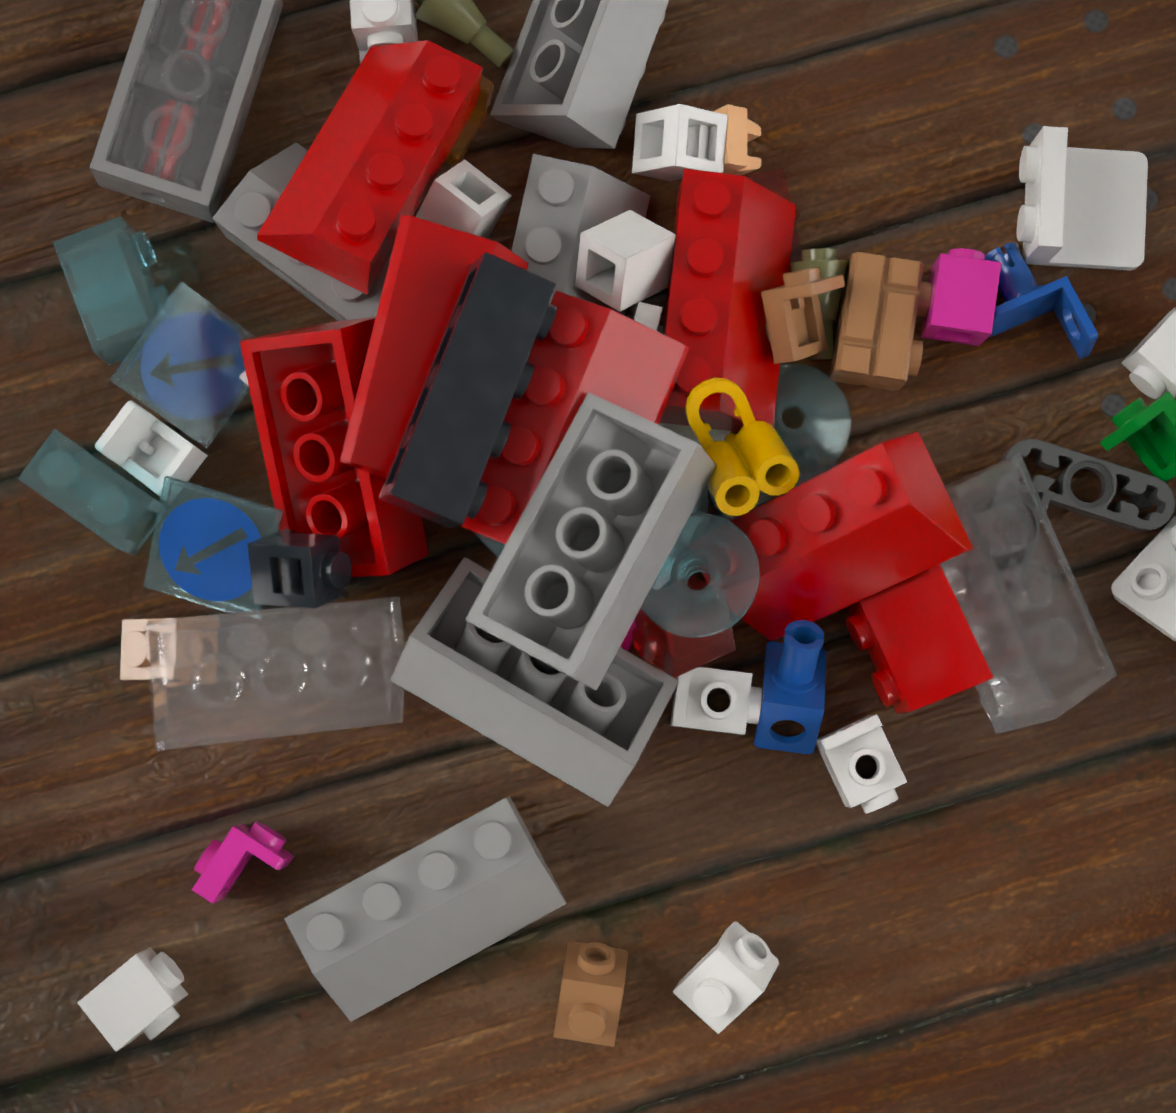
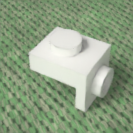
M132 400L124 405L95 444V448L124 468L169 503L174 501L208 456Z
M733 922L725 930L717 945L678 982L673 993L719 1034L765 991L779 965V961L759 936L749 933L738 922Z

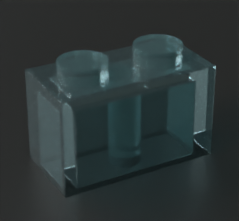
M121 216L53 242L92 350L109 365L141 353L150 333L164 320L177 315L165 286H155L149 267L157 264L145 232L143 230L135 232Z
M56 429L52 431L18 478L116 549L134 556L170 508L77 441Z

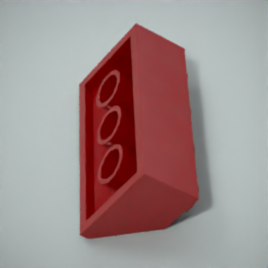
M429 40L379 45L370 48L258 232L257 240L368 295L392 253L401 215H414L477 106L483 67Z
M685 168L683 170L677 197L673 232L676 236L666 294L662 334L686 345L689 348V352L660 423L690 426L685 407L687 398L693 388L705 380L726 378L736 383L744 392L755 420L764 421L774 427L780 363L774 364L771 344L766 335V317L761 291L785 285L783 274L789 273L790 269L789 263L791 260L796 205L746 176ZM716 392L708 395L700 404V418L703 424L708 423L711 429L739 432L744 426L741 418L736 417L733 413L736 405L730 395Z
M401 215L340 459L341 462L386 480L471 264L485 252L527 270L528 263L496 241L415 216Z
M555 291L550 303L557 307L552 326L542 342L535 340L527 359L528 363L534 365L530 383L520 400L512 398L503 420L511 424L509 437L500 456L496 460L489 457L481 477V481L488 483L483 504L474 519L466 517L463 525L459 526L506 545L588 392L659 425L689 352V348L686 345L612 309Z
M376 317L329 322L241 340L239 343L279 531L292 529L294 533L338 535L340 552L346 553L351 561V577L391 575L429 555L422 517L378 499L386 480L340 461Z
M919 432L882 442L688 543L714 600L770 641L786 635L784 634L786 626L791 622L797 620L815 622L973 549Z
M941 564L847 606L851 616L846 618L849 634L860 651L867 649L877 672L871 674L874 688L882 703L886 707L893 705L897 714L912 712L994 678Z

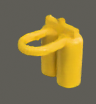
M712 378L701 382L693 388L687 398L685 412L688 423L704 451L717 465L706 486L717 507L723 513L729 516L746 514L758 502L760 490L768 495L778 496L794 488L800 474L798 464L773 426L764 421L755 420L746 395L736 383L726 378ZM716 392L726 393L731 396L736 405L733 413L736 417L741 418L744 425L738 434L729 433L726 435L724 441H713L709 434L711 426L708 423L703 424L699 415V408L703 399Z

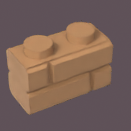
M863 252L851 254L844 282L845 287H843L834 342V359L831 361L829 380L896 391L904 386L908 375L915 377L918 375L922 360L923 341L913 340L916 317L926 318L932 292V283L922 281L924 269L922 262L895 257L886 258L882 255Z

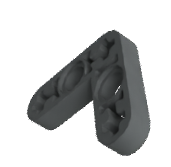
M1036 439L1019 441L1008 449L1000 460L965 572L964 585L966 592L974 603L984 608L993 609L1008 605L1018 597L1025 582L1048 504L1120 528L1143 533L1159 528L1169 521L1175 506L1172 490L1164 481L1154 476ZM1031 452L1036 455L1035 465L1049 471L1059 468V461L1065 462L1066 466L1057 479L1056 493L1049 491V487L1055 480L1053 478L1036 475L1028 483L1021 480L1022 470L1014 466V460H1022ZM1078 470H1090L1100 479L1102 485L1101 494L1094 502H1082L1072 493L1070 487L1071 478ZM1117 479L1123 481V485L1117 493L1135 497L1148 490L1150 492L1149 501L1154 505H1158L1157 512L1147 514L1143 519L1137 517L1138 507L1124 501L1114 503L1113 511L1108 510L1107 506L1116 493ZM1003 508H1015L1025 516L1027 528L1021 539L1009 541L1002 538L997 532L995 518ZM987 543L1000 551L1019 552L1017 562L1011 557L1004 559L1000 577L1009 581L1008 588L996 591L993 597L986 595L987 584L978 580L980 572H988L993 569L998 553L985 552Z

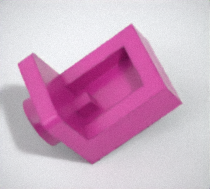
M255 821L252 827L245 823L233 826L222 843L214 839L199 858L194 871L201 874V876L192 888V891L209 902L215 903L226 897L252 855H255L276 870L288 867L294 856L282 848L287 840L261 822Z

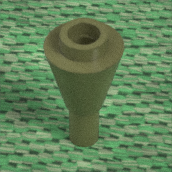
M414 0L420 6L415 18L467 45L471 43L498 68L513 53L514 50L486 26L487 21L472 0Z
M837 249L801 250V261L789 264L792 272L819 267L821 278L843 274L845 282L849 260H837ZM843 287L818 294L828 351L812 355L810 360L834 359L833 320H836Z

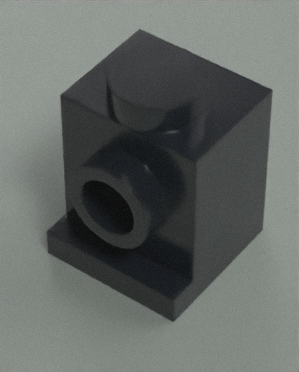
M283 529L247 543L254 604L316 609L344 596V588L351 579L352 565L349 556L344 552H340L338 535L294 533L292 529ZM277 557L280 558L281 580H279Z

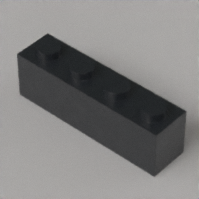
M487 252L471 264L378 499L448 528L463 525L466 517L470 519L476 517L488 489V483L481 481L488 459L491 457L496 460L500 456L510 434L511 424L503 421L512 398L516 400L522 398L534 371V365L526 362L535 339L540 342L544 340L554 321L557 307L549 302L556 287L555 283Z

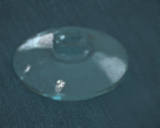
M780 364L773 428L777 431L798 464L800 472L798 481L807 480L826 471L842 454L850 434V411L842 391L826 374L803 364ZM787 409H797L804 417V424L800 428L791 429L783 423L782 413Z
M691 513L641 606L645 614L662 629L679 636L705 637L728 629L746 614L758 591L760 569L752 543L741 529L722 517L706 513ZM696 572H704L710 576L709 584L702 590H692L687 586L689 577Z

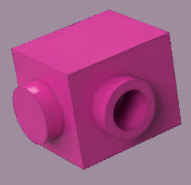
M958 248L950 250L949 254L941 253L930 268L928 282L932 283V292L926 318H923L921 338L980 346L992 334L1001 262L985 260L984 253L972 249Z

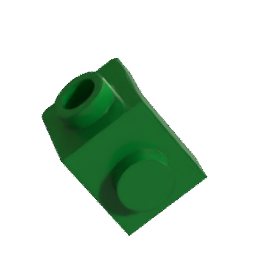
M1169 391L1149 405H1146L1142 398L1139 397L1110 419L1117 428L1099 443L1107 452L1123 440H1126L1153 476L1166 483L1176 476V400Z

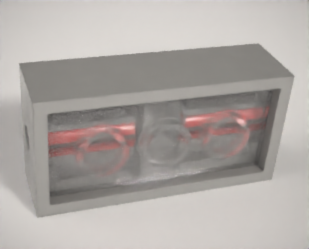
M145 0L89 167L97 184L101 187L213 223L214 220L212 218L216 214L283 8V0Z

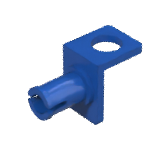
M1016 242L1004 245L1007 252L1004 255L1000 247H997L985 256V260L1001 262L998 290L1005 303L995 307L992 334L989 337L1000 334L1053 310L1078 357L1082 359L1090 355L1098 338V333L1067 276L1047 285H1038ZM1072 314H1073V316H1074V318H1075V320H1076V322H1077V324H1078L1079 330L1077 329V327H1076V325H1075V322H1074V320H1073Z
M797 620L786 626L784 643L768 642L766 645L762 703L754 735V745L764 749L812 754L815 749L825 707L826 651L822 649L824 632L813 622ZM781 720H792L803 725L805 730L796 736H782L775 733L771 729V725Z

